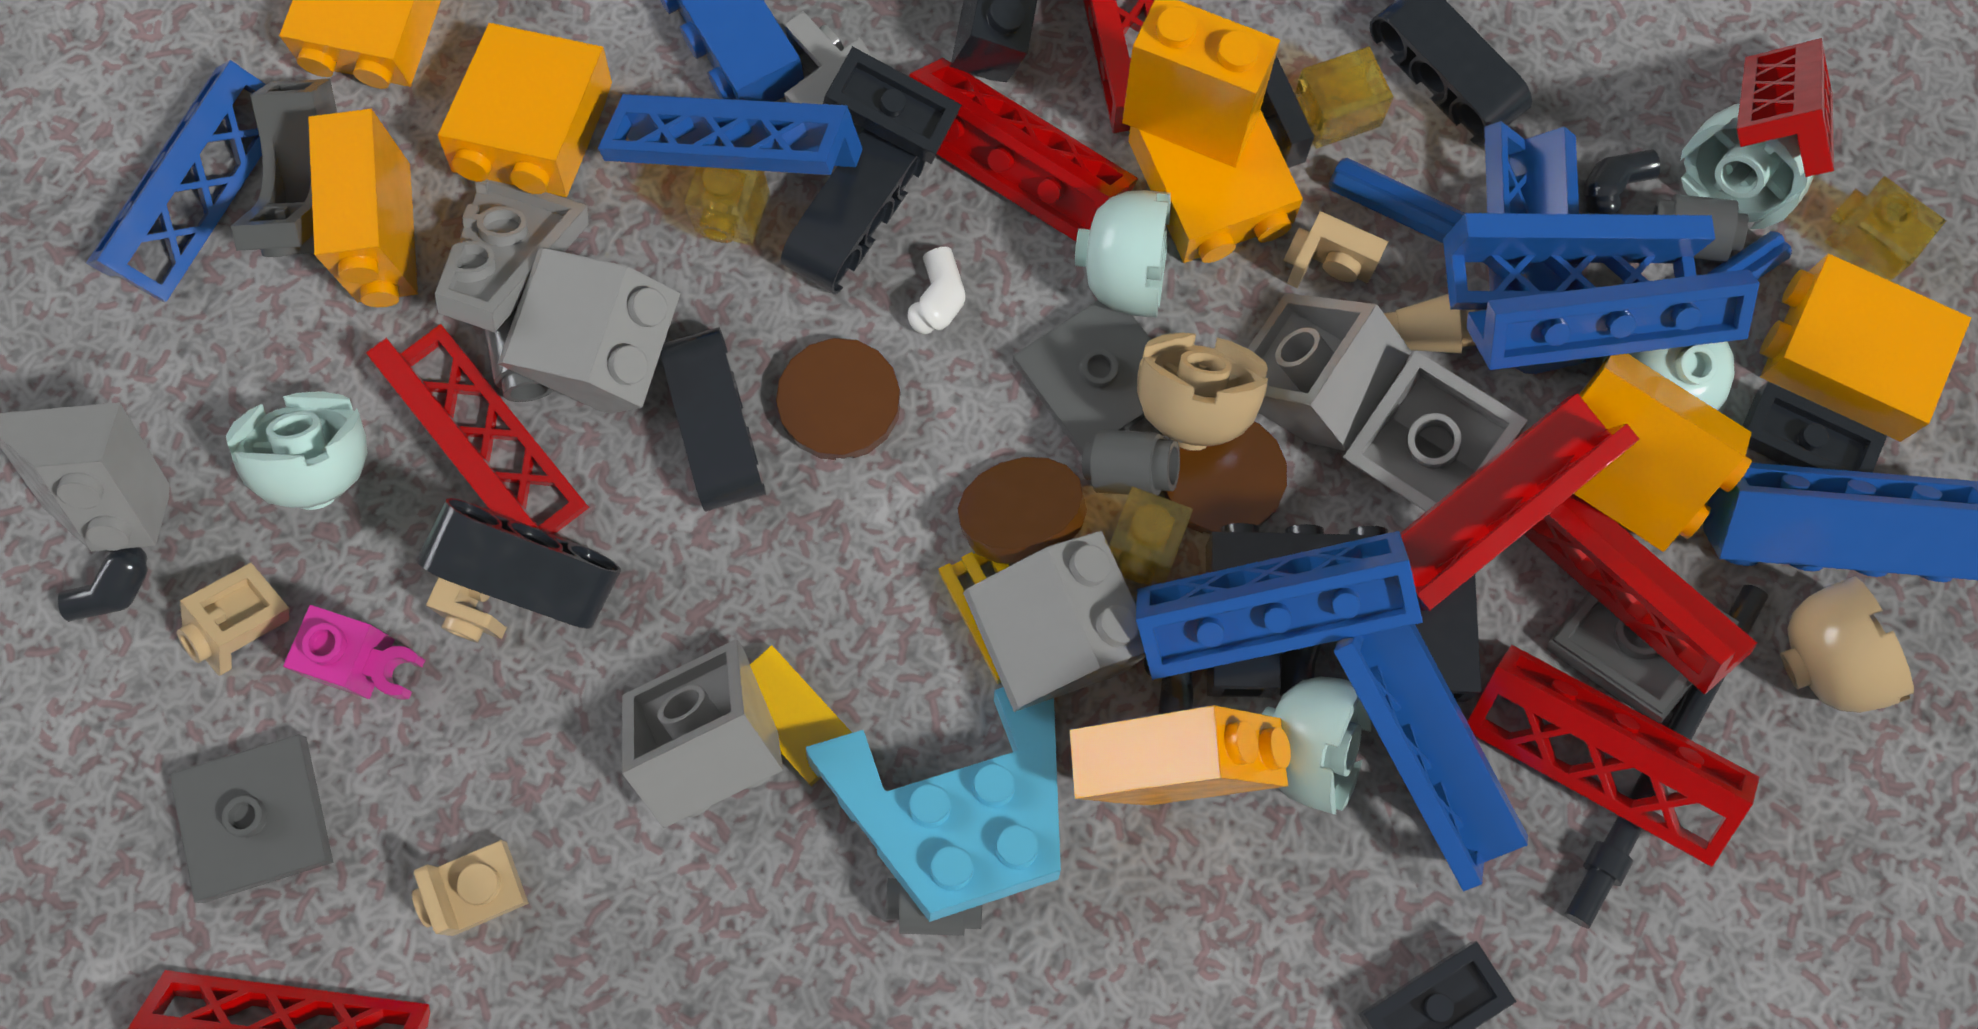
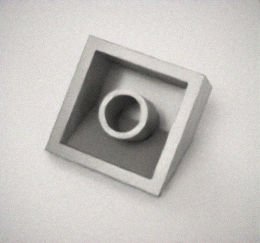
M548 248L539 249L497 364L601 412L612 414L642 408L681 293L625 265Z
M1285 293L1248 347L1249 350L1263 359L1268 367L1266 375L1268 385L1258 413L1307 443L1347 451L1367 423L1412 351L1377 304Z
M1416 350L1343 458L1426 512L1518 438L1528 420Z
M120 402L0 413L1 449L43 509L91 552L156 546L169 500L170 484Z
M1102 530L1046 547L967 588L963 592L1014 712L1113 678L1126 672L1146 657L1136 622V605Z
M737 639L622 695V774L663 829L686 817L698 816L709 809L711 805L744 789L758 787L771 776L783 771L778 730L745 651Z

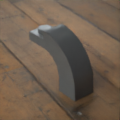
M314 79L270 82L250 95L262 148L263 178L261 192L255 206L231 225L236 251L260 249L264 257L314 253L308 117L337 113L331 80Z

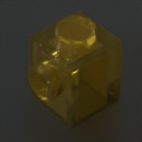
M1370 46L1303 68L1294 93L1315 136L1313 140L1315 149L1381 127L1394 98Z
M696 167L684 204L695 232L720 243L734 241L753 246L770 190L764 171Z
M1883 176L1865 194L1855 188L1839 204L1829 217L1838 225L1824 242L1858 267L1892 281L1915 261L1947 220L1886 176Z
M1132 486L1109 544V548L1122 576L1141 584H1151L1152 581L1165 583L1193 509Z

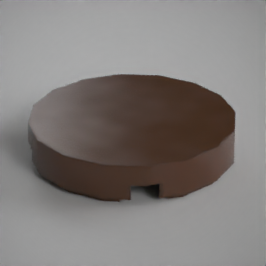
M831 338L810 344L790 360L779 378L776 404L784 430L799 448L820 459L836 460V458H856L869 454L887 440L899 419L901 392L893 367L878 350L858 340Z
M1254 421L1242 435L1220 445L1207 446L1202 450H1187L1179 447L1180 471L1174 491H1163L1170 510L1187 527L1200 533L1206 532L1210 535L1212 531L1221 532L1222 526L1233 523H1249L1261 527L1276 512L1287 487V462L1278 441L1260 423Z
M1021 457L1000 462L982 472L964 490L957 508L962 533L967 538L969 546L974 552L995 563L1015 564L1046 547L1072 540L1082 529L1087 513L1079 477L1067 465L1044 457Z

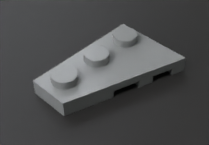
M488 179L482 182H475L476 195L473 203L467 204L462 218L464 228L458 243L452 245L435 292L438 313L495 333L518 307L538 250L548 248L565 252L589 225L587 205L546 192L542 194L527 193L514 185Z

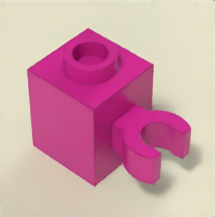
M309 605L283 667L312 681L366 699H370L374 687H376L379 691L392 698L406 700L410 698L412 691L394 684L392 679L393 671L402 663H411L414 666L423 667L425 659L407 647H392L395 639L370 624Z

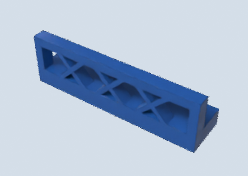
M231 60L216 67L86 264L108 276L117 275L154 298L167 302L262 156L258 128L239 131L232 105L243 88L253 94L264 87L265 83ZM224 119L228 133L214 134ZM255 136L244 152L241 138ZM230 140L236 167L229 177L207 180L200 153L207 143ZM192 167L196 182L181 184ZM223 185L212 202L209 187ZM198 189L204 216L195 227L174 230L167 203L175 192ZM159 217L163 232L148 234ZM191 234L181 251H179L176 237ZM165 239L172 265L160 283L128 265V262L141 243Z
M631 94L622 95L598 146L604 161L831 175L834 166L856 167L863 150L847 105Z
M1502 121L1484 127L1487 213L1579 214L1575 134L1564 126L1524 139ZM1509 263L1513 268L1518 265V263ZM1528 263L1520 272L1522 276L1540 291H1554L1563 281L1544 263ZM1579 263L1569 264L1575 268ZM1489 268V289L1494 291L1503 280ZM1508 285L1504 291L1515 290ZM1569 286L1565 291H1571L1574 289ZM1586 359L1514 368L1525 374H1538L1586 363Z
M1465 213L1443 238L1450 310H1487L1488 300L1563 292L1569 286L1574 290L1596 288L1581 274L1589 263H1604L1623 280L1621 284L1649 281L1641 273L1650 263L1673 264L1675 278L1696 276L1694 256L1715 240L1712 215ZM1465 262H1483L1503 281L1494 291H1468ZM1509 263H1518V265L1513 268ZM1528 263H1544L1563 281L1554 291H1540L1522 276L1520 272ZM1569 263H1579V264L1574 268V267L1571 266ZM1629 263H1639V264L1634 268V267L1631 266ZM1509 285V286L1512 287L1515 291H1504V290H1505L1506 287Z
M1749 269L1488 300L1487 310L1468 312L1466 329L1489 370L1748 339L1760 282Z
M1400 531L1137 588L1136 622L1152 680L1423 623L1410 561Z
M1416 625L1338 640L1334 653L1460 887L1464 892L1482 885L1484 862L1527 846L1528 834Z

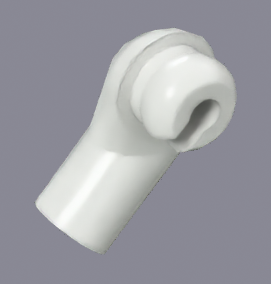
M949 247L935 248L923 256L931 285L920 297V302H915L908 309L909 323L920 334H929L934 329L943 330L952 322L964 305L965 290L952 250Z

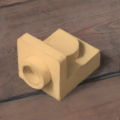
M1320 211L1310 232L1301 227L1298 228L1285 255L1284 261L1294 265L1287 284L1298 289L1312 259L1323 263V269L1330 276L1338 280L1354 282L1356 279L1368 283L1389 241Z
M249 563L181 599L182 627L177 630V635L185 651L196 663L206 660L217 675L221 676L232 669V652L289 621V607L256 567Z
M438 577L426 606L445 618L441 627L443 630L478 643L482 633L502 639L507 629L506 626L493 616L475 609L478 601L485 602L490 596Z
M503 840L439 867L427 864L414 870L419 887L412 891V900L416 913L422 924L426 928L432 927L436 934L455 936L529 904L508 844Z

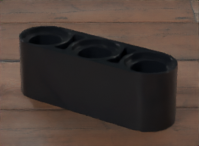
M1396 0L1370 21L1369 29L1373 41L1376 44L1382 41L1393 52L1394 55L1390 58L1416 85L1422 82L1433 94L1430 99L1456 126L1460 123L1464 125L1474 136L1470 139L1472 143L1476 145L1485 144V126L1500 121L1508 126L1531 108L1532 96L1526 82L1446 0Z
M866 129L858 136L863 150L857 166L836 167L792 230L781 254L782 265L834 295L843 289V286L839 285L847 271L849 269L852 271L856 270L876 241L871 236L881 222L885 224L889 222L908 194V192L904 191V188L914 175L919 178L926 163L921 158Z
M720 327L666 341L660 353L694 484L705 512L766 495L764 483L762 484L758 472L757 456L749 427L746 426L741 410L743 405L734 372L731 371L726 355L728 350Z
M447 498L416 560L421 567L441 579L569 625L586 629L593 627L621 572V568L614 561L599 552L455 498Z

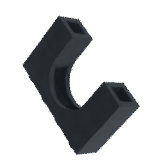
M1227 524L1221 527V532L1212 531L1205 546L1206 573L1388 533V529L1381 526H1360L1350 529L1349 534H1324V528L1321 526L1301 524L1287 527L1285 533H1261L1260 527L1255 524ZM1475 574L1433 609L1421 611L1423 623L1415 624L1456 702H1467L1481 692ZM1280 653L1207 668V696L1272 698L1281 688Z

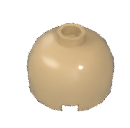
M1192 333L1166 334L1148 341L1144 348L1137 378V393L1145 418L1163 435L1169 437L1170 440L1177 441L1179 447L1187 450H1202L1207 446L1220 445L1239 437L1254 423L1268 385V378H1266L1268 367L1266 362L1253 351L1221 338L1216 339L1215 348L1194 345L1196 334Z
M1851 577L1816 592L1806 598L1796 608L1787 627L1791 649L1781 652L1780 656L1784 668L1796 689L1809 686L1822 703L1838 711L1861 713L1886 708L1911 699L1909 695L1914 693V685L1908 663L1894 631L1885 633L1881 624L1873 615L1883 611L1866 585L1857 577Z

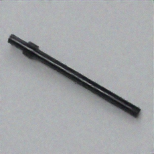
M1744 585L1728 615L1739 621L1737 626L1745 633L1749 634L1768 599V594L1753 585ZM1725 677L1706 694H1703L1692 684L1682 697L1667 727L1692 740ZM1640 774L1628 796L1633 800L1656 796L1648 775ZM1618 815L1604 842H1595L1583 864V867L1588 872L1564 914L1569 920L1584 928L1589 929L1612 886H1621L1633 864V860L1629 855L1643 830L1642 828Z

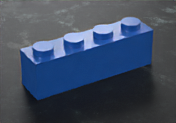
M660 0L668 14L678 10L686 23L680 26V31L694 57L698 59L704 55L707 56L714 68L708 71L707 74L720 99L775 102L785 97L784 93L804 79L800 57L764 0Z
M1751 463L1747 472L1731 491L1726 492L1719 487L1710 497L1707 505L1711 507V510L1703 522V531L1719 559H1725L1736 565L1754 566L1759 562L1787 564L1800 570L1812 572L1820 571L1823 568L1854 570L1872 577H1882L1888 573L1918 575L1935 582H1949L1953 578L1978 580V481Z

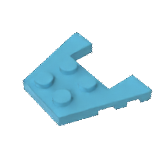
M1004 687L996 689L993 701L1013 750L1012 753L890 791L883 789L864 730L806 747V756L811 769L818 778L822 777L838 798V804L852 822L856 821L876 847L877 855L929 922L1059 879L1061 863L1054 698L1014 712Z

